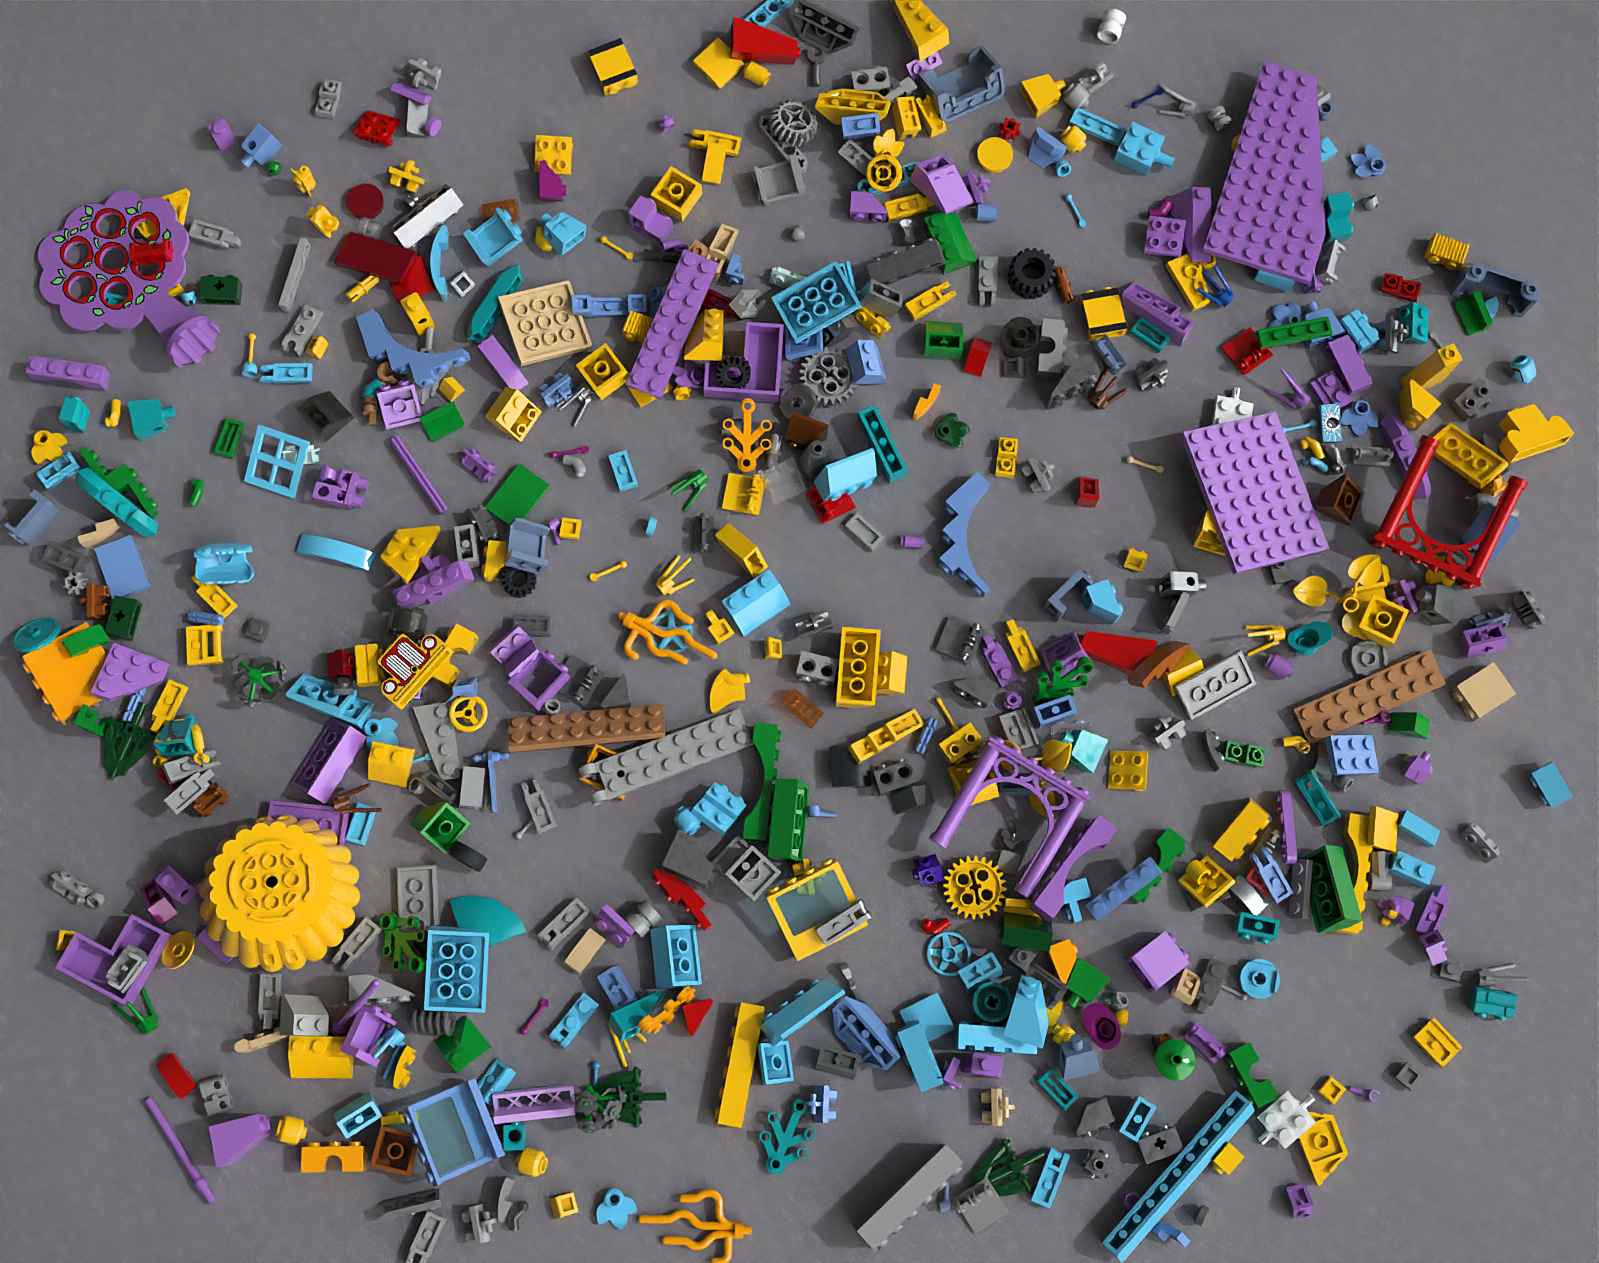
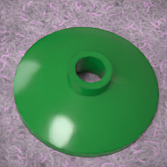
M1167 1040L1155 1052V1066L1158 1072L1169 1080L1185 1079L1192 1073L1195 1067L1194 1052L1182 1040ZM1174 1056H1178L1180 1058L1179 1063H1174Z

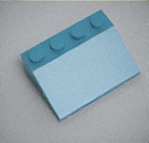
M837 261L771 297L796 344L862 307Z
M430 926L427 941L424 1010L485 1013L489 932L448 926Z

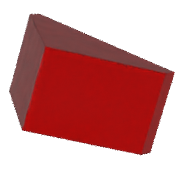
M974 337L963 372L979 377L982 376L992 345L991 342Z
M1080 477L1076 505L1095 508L1099 500L1098 479Z
M712 999L683 1005L688 1031L691 1036H694L714 1003Z

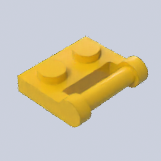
M212 624L186 627L188 666L224 663V658L221 656L222 625L215 626ZM207 632H213L214 656L208 657Z

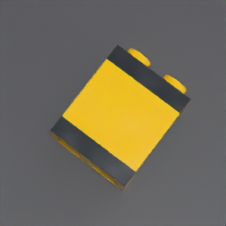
M621 38L588 50L589 61L598 74L605 96L616 94L619 90L631 88L638 83L636 70Z
M1105 287L1101 291L1094 292L1093 290H1088L1081 294L1079 304H1083L1089 328L1087 333L1088 342L1101 339L1106 334L1109 338L1125 335L1127 325L1118 288Z

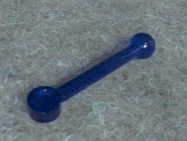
M1159 87L1156 92L1137 102H1132V108H1137L1139 104L1156 95H1162L1164 92L1163 88Z

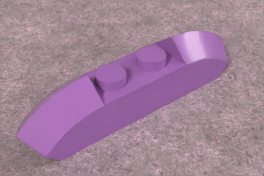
M1387 413L1380 421V429L1390 451L1394 452V460L1404 478L1417 450L1402 421L1397 416ZM1425 472L1413 498H1427L1430 495L1431 486L1427 472Z

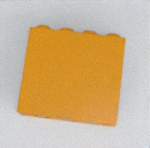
M87 622L55 638L45 647L22 656L25 661L22 664L27 674L32 672L35 677L32 679L33 684L37 690L42 689L44 695L41 697L47 706L52 705L54 709L51 712L56 722L61 720L63 725H66L65 720L79 713L82 704L91 707L103 700L90 695L107 658V654L102 646L91 648L86 654L70 658L61 643L63 639L90 628Z

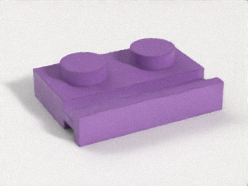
M1333 370L1309 384L1321 405L1340 404L1341 409L1353 401Z
M607 904L601 908V911L593 921L599 930L605 932L613 943L621 948L628 943L635 932Z

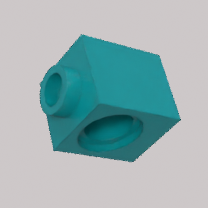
M521 1121L509 1122V1125H504L503 1151L524 1150L526 1148V1125H521ZM512 1130H517L520 1133V1138L516 1142L510 1139Z

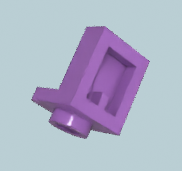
M1306 1184L1287 1187L1285 1192L1292 1208V1217L1302 1219L1310 1216L1313 1212L1314 1204Z

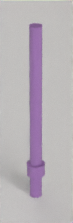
M148 1098L145 1101L147 1107L194 1180L195 1188L198 1192L202 1193L208 1204L212 1203L216 1199L208 1188V1182L199 1174L153 1098Z

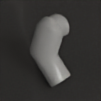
M564 455L563 464L573 466L576 477H583L586 467L582 460Z

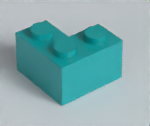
M1349 192L1327 195L1324 200L1326 242L1337 240L1338 242L1348 241L1353 233V224L1350 223L1348 216L1354 208V201L1350 198Z

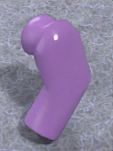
M679 239L662 241L661 244L663 251L673 250L682 255L684 249L688 250V246Z

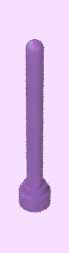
M378 979L372 980L342 1019H337L331 1024L330 1032L333 1036L342 1037L347 1032L350 1020L380 985Z

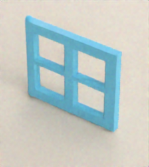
M260 424L257 425L244 482L295 498L310 442ZM264 434L279 439L275 456L260 451ZM284 442L299 446L295 463L280 458ZM258 459L273 464L269 481L254 476ZM278 466L293 471L289 488L274 483Z

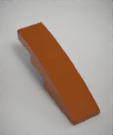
M1172 641L1159 648L1146 658L1127 678L1129 685L1145 688L1151 679L1158 680L1164 671L1171 672L1190 648V643Z

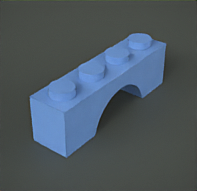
M1150 856L1085 906L1098 922L1159 876L1162 871Z

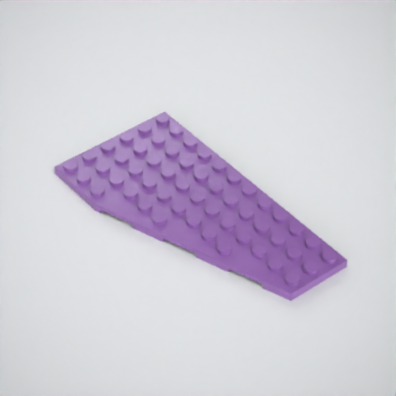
M1264 61L1202 252L1309 285L1326 234L1316 76Z

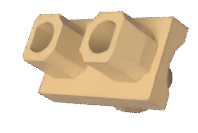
M991 1089V1091L982 1092V1103H991L992 1111H982V1122L992 1124V1126H1003L1002 1109L1003 1118H1009V1109H1015L1014 1105H1009V1097H1003L1002 1105V1089Z

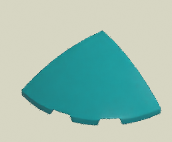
M472 895L450 900L458 927L489 932V947L527 932L517 915L494 899Z

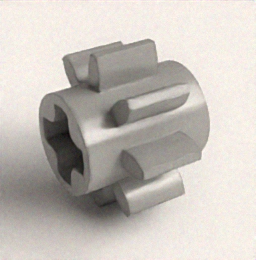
M69 572V576L63 578L65 585L62 588L69 589L68 594L73 595L75 592L77 595H81V590L87 589L85 585L88 579L82 578L81 572H78L76 576L74 573Z

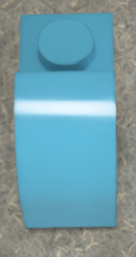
M1086 878L1072 881L1064 887L1063 906H1067L1065 914L1072 924L1082 921L1077 902L1092 897Z

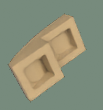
M114 518L96 523V531L78 536L79 543L84 548L94 546L114 534L120 528V525Z
M590 928L564 963L578 974H581L593 956L605 943L606 939Z

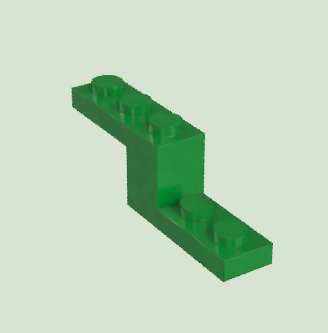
M86 446L79 450L92 471L123 495L133 490L146 512L152 518L159 515L156 510L158 507L157 503L152 497L148 498L146 493L149 491L143 483L139 484L136 479L139 476L133 467L129 469L126 464H123L109 473L104 465L100 466L98 463L100 458L94 450L90 451Z

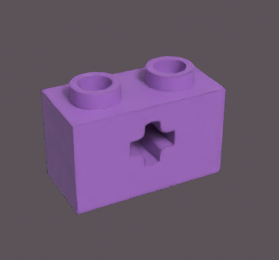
M1501 622L1463 631L1460 644L1468 659L1504 650L1507 636Z

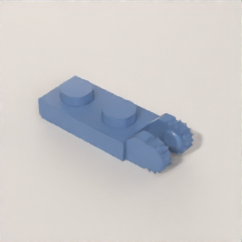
M1262 847L1260 848V853L1266 860L1265 864L1262 865L1254 853L1249 855L1257 868L1256 871L1271 898L1277 904L1293 894L1276 861L1272 859L1268 850Z

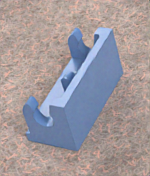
M613 966L597 976L615 1009L618 1007L623 1008L633 1000L638 999L619 966Z

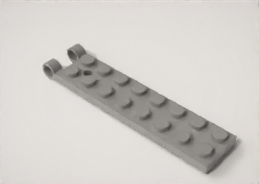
M737 709L667 735L665 738H659L601 761L584 765L578 770L582 779L599 774L605 790L598 791L589 796L592 805L596 806L751 747L754 744L741 711ZM623 771L624 776L621 778L618 777L617 772Z

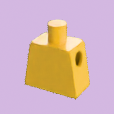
M1049 74L1022 81L1019 91L1035 118H1037L1059 102L1060 91L1066 89V85L1063 79L1054 82Z
M417 292L400 301L403 310L419 337L426 333V328H436ZM421 319L425 320V322L419 323Z

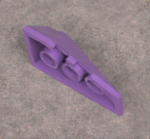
M1191 187L1170 197L1172 202L1171 216L1173 219L1186 220L1183 240L1191 262H1210L1211 254L1202 251L1211 226V190L1209 187Z

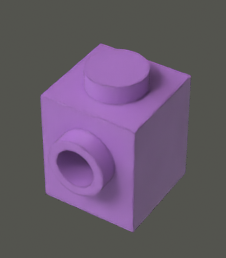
M224 119L216 120L207 126L221 151L237 143Z

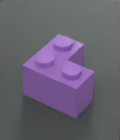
M640 195L628 213L630 228L662 246V241H665L673 230V222L667 215L657 213L656 204L652 199L644 198Z

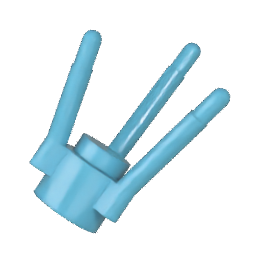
M395 1027L391 1030L388 1029L378 1039L376 1046L382 1041L386 1042L373 1055V1058L376 1059L388 1045L393 1048L397 1045L382 1076L383 1079H386L401 1048L405 1044L403 1040L406 1036Z

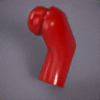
M925 918L921 922V928L925 932L934 935L951 926L947 918L942 919L938 923L931 921L929 918Z

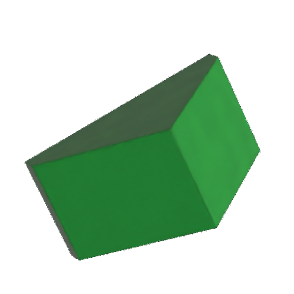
M1392 712L1389 731L1428 739L1430 720L1417 712Z

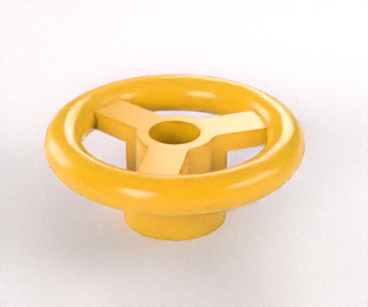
M459 696L452 702L449 708V719L452 725L463 732H472L482 727L488 715L487 706L479 696L474 698ZM470 700L468 707L462 711L455 712L460 702ZM476 702L480 705L482 710V715L479 721L477 720V711L474 708ZM472 711L471 716H466V712ZM462 717L465 722L473 723V725L463 726L457 722L456 718Z

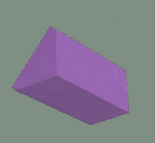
M1133 282L1122 294L1121 305L1124 309L1138 318L1142 317L1171 337L1170 340L1179 346L1183 344L1195 322L1179 314L1182 307L1136 282Z

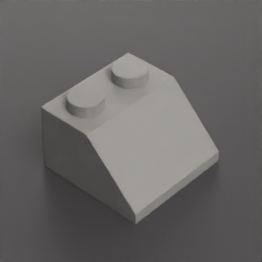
M282 994L279 1036H328L329 1015L319 996Z

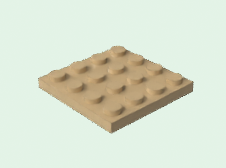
M569 280L498 297L520 366L592 349V343L583 317L572 314V295H574Z

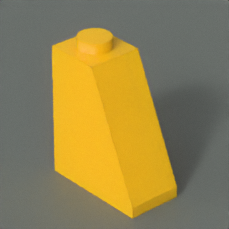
M727 523L715 534L719 544L753 579L768 567L758 547L730 523Z

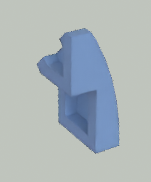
M1157 1222L1151 1229L1163 1242L1169 1236L1184 1247L1190 1242L1181 1231L1170 1225Z

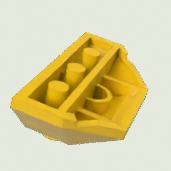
M837 89L827 93H819L815 109L833 124L842 125L841 118L873 113H878L879 121L887 116L891 103L890 100L878 92Z

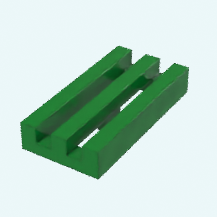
M226 418L214 449L216 455L220 454L223 457L227 456L233 459L245 428V423ZM231 423L233 425L231 427L230 433L228 434L227 441L222 451L221 447L223 445L224 439L226 437L228 428Z

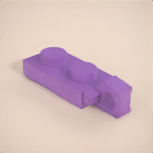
M990 634L983 637L982 642L985 645V648L982 649L984 652L983 656L1000 688L1017 681L1019 678L999 642L994 643Z
M1442 884L1439 885L1436 892H1431L1413 931L1425 935L1438 930L1449 906V899L1446 898L1449 887Z

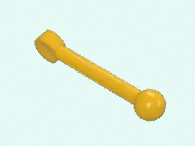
M605 236L600 238L601 243H606L626 256L627 260L633 259L631 252H625L608 241Z
M621 561L620 564L598 574L592 573L590 580L594 582L600 576L618 568H625L627 562Z
M940 697L936 698L938 705H940L952 726V731L956 732L959 730V727L954 724Z

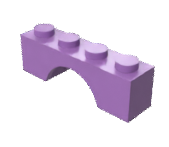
M29 355L25 372L33 381L51 383L55 380L69 381L80 384L88 389L107 391L110 378L109 371L101 365Z
M458 560L393 590L398 608L410 610L426 603L425 600L436 593L461 587L475 579L469 563Z

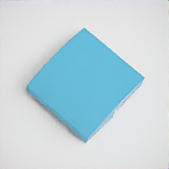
M938 993L899 1011L906 1025L920 1021L928 1042L955 1029Z

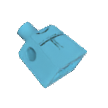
M560 212L554 218L545 213L540 220L544 224L543 237L561 256L585 239L587 226L564 212Z

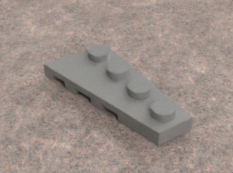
M452 702L413 707L439 777L444 781L461 779L456 730L449 719V708Z

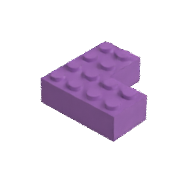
M746 322L744 358L745 362L748 360L751 367L749 383H746L745 388L741 386V389L725 388V385L722 387L717 380L719 361L706 360L704 398L733 400L749 398L753 401L779 403L784 324ZM731 367L726 372L731 378H737L741 375V371L736 367Z
M131 914L112 949L82 933L76 932L55 968L126 1005V1002H130L133 1005L173 934ZM127 943L147 952V963L124 994L107 983L109 979L105 977V974Z

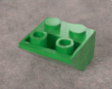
M925 321L924 357L961 359L963 352V323Z

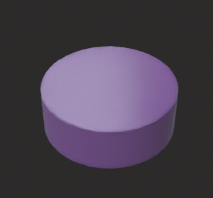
M434 116L429 118L425 124V132L431 136L436 135L441 128V120Z

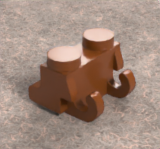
M211 780L208 782L210 785L191 802L193 807L204 817L210 816L216 805H223L230 799L225 790L217 782L213 783Z

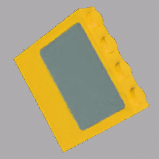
M826 859L820 863L821 866L815 869L811 867L803 871L802 876L798 878L796 876L791 877L785 881L786 884L780 887L778 885L773 886L767 890L768 893L764 894L797 961L827 947L815 928L857 901L838 861L835 859ZM858 910L853 913L855 918L860 916ZM865 921L858 927L854 928L844 936L840 937L836 941L868 926L867 921Z

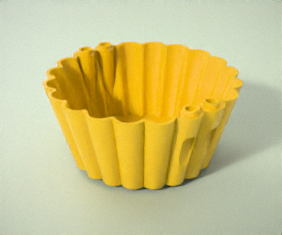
M284 814L276 820L269 816H262L255 821L253 826L243 824L237 827L233 833V838H226L218 843L216 847L217 855L211 857L205 863L204 871L207 877L200 882L198 887L199 894L204 899L200 905L199 913L204 920L209 922L207 926L208 936L212 940L221 941L222 952L228 957L239 956L242 965L248 968L257 967L261 964L262 968L268 972H277L283 966L290 970H298L303 967L306 960H321L327 952V947H334L341 943L344 935L342 929L351 926L355 919L352 907L356 906L360 900V891L354 886L358 881L359 872L354 865L349 864L351 860L350 850L344 845H337L338 839L333 831L329 829L320 830L319 825L313 819L307 818L298 821L296 817L290 814ZM269 877H276L278 880L277 885L273 888L266 885Z

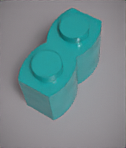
M75 396L65 397L58 420L67 429L84 433L91 411L82 402V399Z

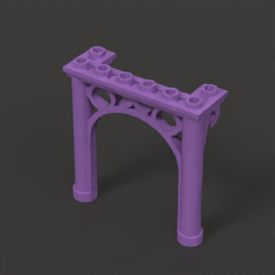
M994 735V737L985 738L983 752L936 831L931 833L929 839L946 849L975 797L988 785L997 782H1010L1027 788L1041 801L1048 819L1046 836L1014 888V891L1031 900L1034 895L1033 891L1083 806L1091 801L1092 798L1088 796L1089 792L1081 787H1073L1071 785L1072 782L1063 776L1061 779L1054 775L1055 771L1047 766L1043 769L1037 765V760L1030 756L1025 758L1020 755L1022 751L1014 746L1007 747L1003 744L1004 740ZM999 754H1002V755L1005 756V757L997 758V757L999 756ZM1001 761H1006L1013 766L1014 772L1011 776L1002 777L998 770V764ZM1018 765L1032 772L1027 777L1019 776V779L1014 778L1019 772ZM993 766L996 778L983 782ZM1039 777L1054 786L1046 788L1043 791V795L1040 792L1042 788L1038 784ZM1050 791H1056L1061 794L1063 801L1059 806L1049 805L1047 794ZM1063 809L1054 824L1052 810Z

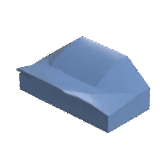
M1038 126L1028 142V158L1041 168H1045L1052 163L1059 162L1068 147Z
M476 677L457 680L452 687L453 694L446 702L460 695L469 698L476 697L478 694Z

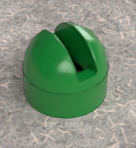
M268 160L267 171L269 174L273 171V175H278L283 165L276 161Z

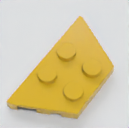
M188 188L160 197L171 203L177 213V221L183 226L190 197ZM144 221L138 224L135 229L147 240H150L155 235L156 225L152 221Z
M440 526L398 529L380 556L382 563L390 567L395 575L398 574L403 582L408 584L421 564V558L426 556L441 532Z
M1308 1112L1316 1123L1304 1132L1298 1140L1315 1185L1320 1186L1325 1178L1337 1168V1165L1347 1157L1348 1152L1334 1116Z

